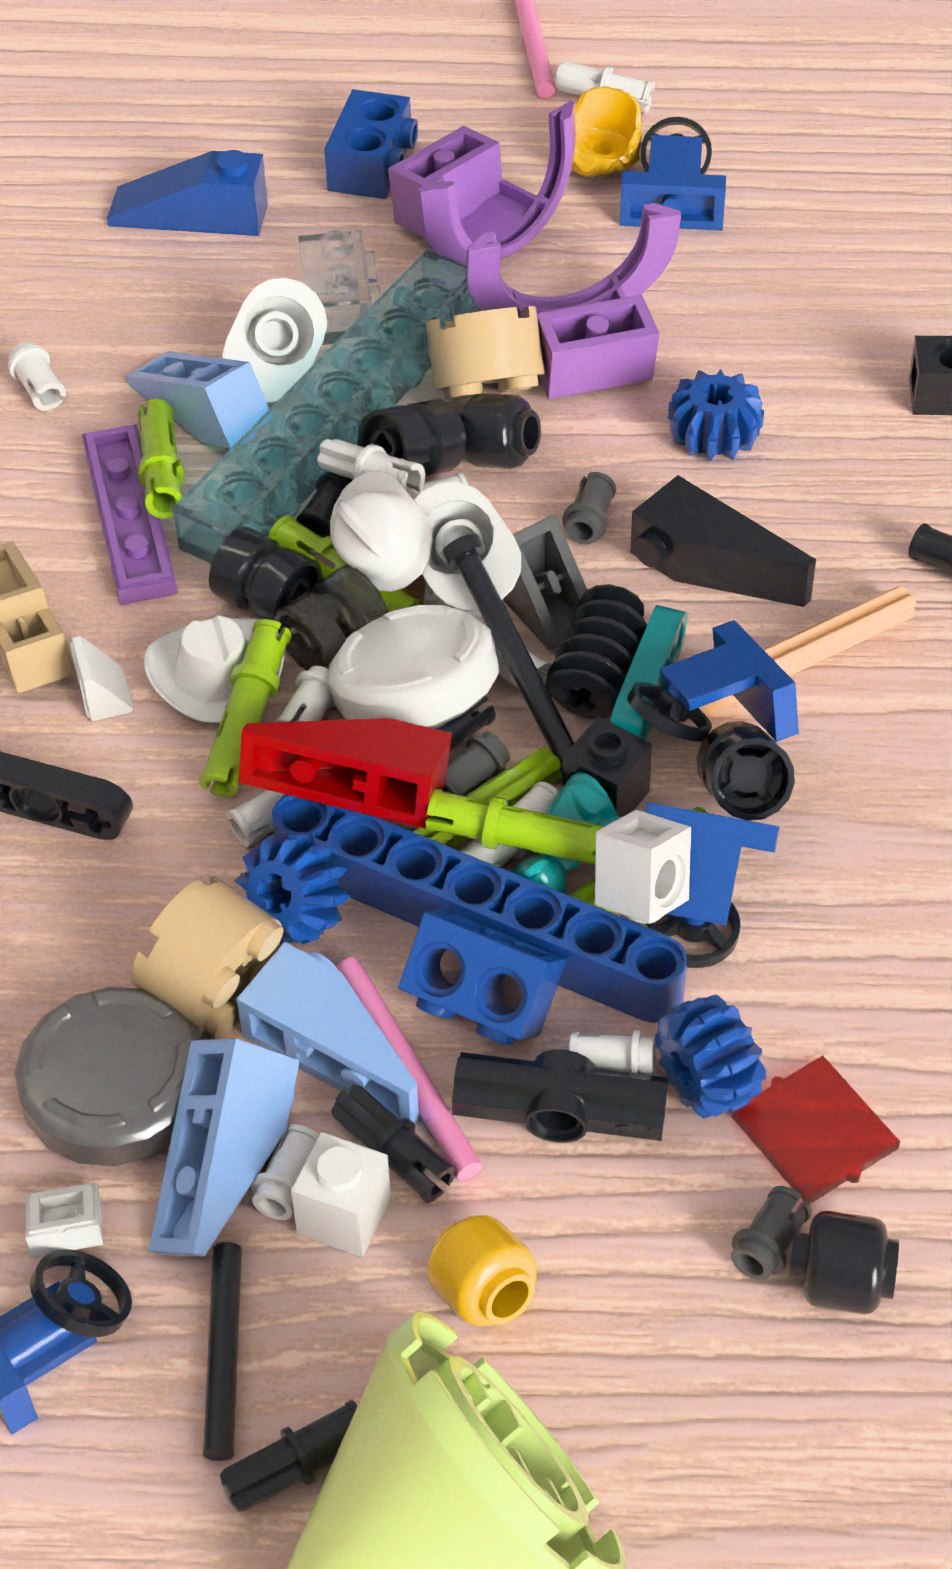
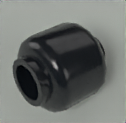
M477 394L470 398L462 412L459 413L466 435L464 457L474 466L507 469L520 467L529 458V455H533L537 451L541 438L540 418L537 412L531 409L529 403L519 395Z
M821 1211L812 1219L809 1235L794 1233L789 1277L804 1279L803 1294L811 1306L858 1314H871L879 1306L881 1298L893 1299L898 1265L899 1240L888 1238L886 1225L878 1218Z

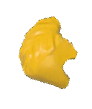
M606 86L593 87L583 92L575 105L576 147L571 169L584 177L606 176L611 172H622L629 169L640 160L642 133L641 108L638 101L628 92Z

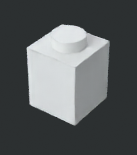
M321 1132L291 1189L297 1235L363 1258L391 1201L388 1155Z

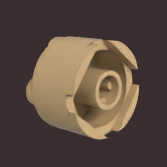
M528 306L521 311L522 318L518 317L517 307L454 315V321L445 322L446 329L442 330L439 319L425 322L435 390H444L445 401L483 394L482 385L498 383L499 393L526 390L539 386L537 376L544 375L545 370L536 306Z
M210 876V885L201 879H197L184 887L166 905L152 924L148 932L158 940L149 958L140 951L137 952L131 972L132 983L138 989H142L172 1006L186 1019L197 1025L200 1033H207L214 1039H222L231 1031L239 1019L238 996L276 953L284 929L279 920L216 876Z

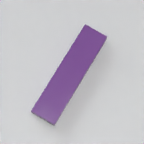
M137 424L82 434L119 604L124 605L178 594L161 519L154 517L146 509L145 485L142 486L139 482L138 466L143 455Z

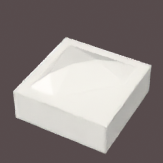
M87 1183L26 1195V1241L30 1258L44 1256L58 1250H77L103 1245L102 1207L97 1183Z

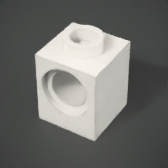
M634 810L596 831L595 905L620 913L623 918L635 923L650 924L688 901L691 827Z

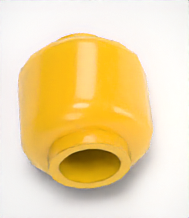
M488 1215L470 1216L448 1226L439 1235L428 1260V1279L436 1293L463 1321L477 1327L505 1324L516 1319L530 1304L535 1292L537 1262L529 1248L501 1221Z

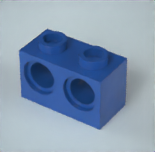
M352 89L324 148L327 191L386 199L390 191L388 168L404 160L407 149L413 150L417 141L418 121L411 118L410 97Z
M451 910L424 912L397 989L418 997L415 1004L416 1007L429 1014L445 1019H453L455 1013L478 1022L476 1032L483 1037L502 1044L514 1045L516 1039L522 1040L541 1033L567 958ZM446 950L453 952L460 962V976L454 985L444 978L440 969V961ZM506 975L516 979L522 990V1000L516 1010L509 1008L503 1002L500 995V985Z

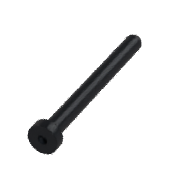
M478 534L462 536L444 547L441 551V556L448 569H459L486 625L491 629L492 636L550 751L560 760L562 764L560 770L563 775V756L574 745V741L480 558L486 552Z

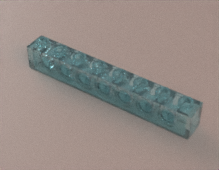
M426 250L173 507L179 549L212 564L217 550L234 530L243 526L250 527L269 536L272 526L282 516L290 515L294 518L303 502L316 490L318 478L322 474L329 472L321 469L317 463V458L320 454V444L326 439H339L357 445L358 429L363 417L373 410L395 407L398 401L411 388H416L421 383L425 373L431 367L425 322L439 319L442 330L446 329L445 322L454 321V315L481 311L475 304L468 289L466 265Z

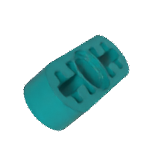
M660 605L655 606L616 700L610 722L644 740H647L652 724L641 717L630 706L627 696L633 685L637 682L666 685L660 679L659 668L677 662L686 634L687 612ZM642 696V698H643L649 705H651L653 708H655V707L653 706V702H652L650 699H648L647 697Z

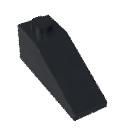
M677 475L632 511L630 553L636 556L644 565L655 568L673 581L801 607L806 606L811 601L816 566L815 558L681 476Z

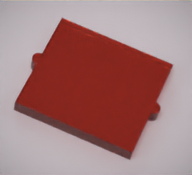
M823 1055L784 1079L779 1076L773 1077L769 1088L752 1098L748 1105L733 1112L731 1116L791 1188L802 1195L801 1199L803 1202L807 1200L809 1204L846 1181L850 1183L859 1182L862 1171L898 1150L900 1146V1140Z

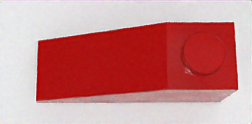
M392 718L246 723L241 735L238 783L426 829V820L428 817L431 818L430 815H427L431 795L435 788L443 790L446 785L452 733Z

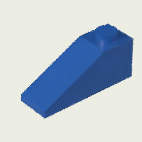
M239 150L210 151L117 187L107 216L108 226L259 236L268 206L263 154L244 153Z

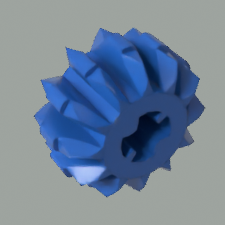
M722 369L716 375H708L698 370L694 380L680 379L678 389L672 394V401L668 405V420H670L674 443L685 445L689 456L702 452L708 455L710 462L715 455L720 454L734 460L738 450H752L753 443L756 437L759 436L760 428L763 427L764 410L762 409L758 386L745 384L743 374L729 377L724 375Z
M298 832L290 835L279 833L266 837L265 841L260 842L259 848L250 850L248 854L242 857L248 872L241 873L234 880L235 883L246 890L247 899L279 920L284 929L280 940L281 945L284 942L306 944L318 940L325 930L334 928L342 920L337 906L344 904L351 897L350 894L338 886V879L344 875L348 868L332 866L330 860L334 846L324 843L315 845L312 833Z
M717 994L707 998L689 1000L672 1008L668 1015L658 1020V1033L655 1035V1045L662 1056L659 1059V1064L667 1072L669 1077L668 1085L674 1086L679 1092L682 1104L686 1107L692 1106L694 1112L703 1119L710 1116L716 1117L726 1112L731 1114L748 1105L752 1098L761 1094L762 1081L766 1079V1069L759 1060L762 1049L754 1042L751 1035L752 1027H746L742 1022L739 1009L734 1005L728 1006L725 1000Z

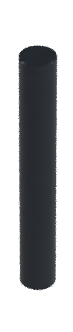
M232 1242L216 1244L213 1247L203 1444V1456L212 1461H225L234 1456L242 1248Z

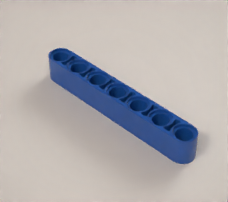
M290 795L282 796L275 803L272 810L274 834L312 833L315 845L324 843L334 846L330 863L332 866L348 868L344 875L338 879V886L350 894V898L418 927L424 912L448 909L567 958L558 983L559 986L643 1021L658 1022L660 1018L668 1015L672 1008L683 1004L687 957L681 944L670 936L375 816ZM651 977H657V978H661V979H656V980H655V979H650V978H651Z

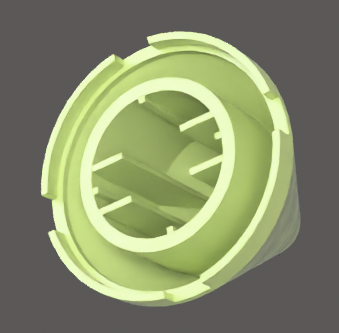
M416 1311L389 1334L286 1569H625L626 1557L619 1537L614 1530L610 1529L598 1541L596 1540L587 1523L589 1521L588 1512L599 1504V1501L573 1462L535 1413L483 1357L472 1365L460 1356L448 1354L445 1349L458 1338L456 1332L434 1316L423 1311Z

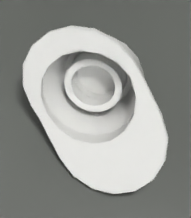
M289 278L269 279L251 291L243 302L225 341L222 358L250 362L266 403L281 402L294 395L308 376L323 343L327 328L325 308L317 294L304 283Z
M369 471L359 475L343 489L334 504L330 520L331 540L341 560L348 565L363 583L374 590L393 592L407 587L421 575L430 559L433 544L431 524L422 508L395 478L384 471Z
M461 482L438 483L423 490L414 499L422 508L431 524L433 544L430 559L421 574L433 592L446 605L462 611L479 610L459 569H448L441 556V551L452 541L468 534H478L486 548V552L480 558L500 598L503 599L514 588L521 573L522 554L515 537L490 501L476 488Z

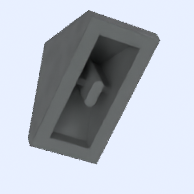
M556 515L549 516L513 533L522 554L521 573L514 588L502 599L548 650L560 646L563 642V636L571 624L572 616L578 609V603L587 590Z

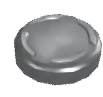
M111 986L71 997L44 1014L22 1043L14 1074L26 1123L46 1148L79 1164L115 1167L153 1157L170 1146L190 1043L193 1040H202L199 1027L186 1019L172 1006L142 989Z

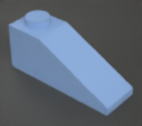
M168 351L125 375L129 386L147 400L159 398L168 402L173 408L174 421L202 444L227 448L228 451H238L255 443L259 438L257 433L275 423L252 366L248 361Z
M284 942L237 998L242 1036L262 1048L300 1060L298 1068L341 1092L346 1091L354 1084L362 1086L398 1119L409 1118L416 1125L419 1121L417 1082L342 972L337 970L334 964L323 955L316 952L306 953Z
M236 1038L191 1041L148 1249L149 1252L165 1255H206L287 1129L289 1113L295 1097L294 1087L300 1060Z

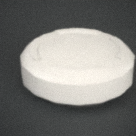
M417 605L386 613L352 633L329 664V685L336 707L346 720L392 718L436 729L462 716L479 703L488 693L499 674L498 654L491 629L478 616L445 605Z

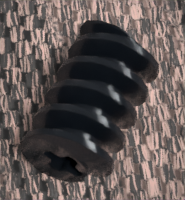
M606 584L596 585L586 590L580 599L578 609L572 616L571 624L563 636V642L547 671L546 687L550 696L570 712L587 719H596L598 716L604 719L612 716L616 700L647 627V623L643 618L644 605L637 594L624 587Z

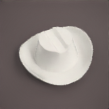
M217 615L212 619L204 621L194 620L189 625L156 639L148 646L144 657L145 671L153 689L165 702L180 713L194 720L220 723L233 689L230 684L233 667L242 663L252 635L253 624L260 619L228 618ZM284 655L277 672L278 678L280 677L283 668Z

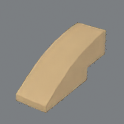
M11 541L0 545V661L17 694L75 675V670L64 632L48 608L43 587L15 543Z

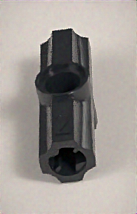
M553 1049L545 1051L538 1055L535 1061L461 1052L460 1057L457 1059L454 1076L452 1115L525 1124L527 1130L534 1136L555 1143L578 1141L585 1136L586 1132L662 1141L669 1077L596 1069L594 1063L586 1056L569 1050Z

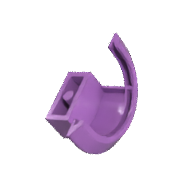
M569 101L548 113L550 156L546 175L538 195L532 194L502 179L499 142L466 126H462L388 168L394 223L425 238L429 247L438 257L454 266L466 268L467 247L484 232L495 230L496 242L501 244L500 260L517 252L533 240L547 224L564 193L573 165L576 147L575 103Z
M656 203L644 204L637 241L622 264L607 277L592 286L561 296H531L518 292L508 286L500 277L501 244L496 242L495 230L484 232L467 247V285L475 304L481 311L517 307L518 317L522 318L521 311L528 306H536L545 374L540 375L539 378L548 400L653 380L659 331L642 293L660 277L672 259L678 241L681 212L680 210Z

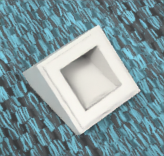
M81 635L71 637L72 642H69L87 718H90L91 722L132 712L134 706L122 667Z

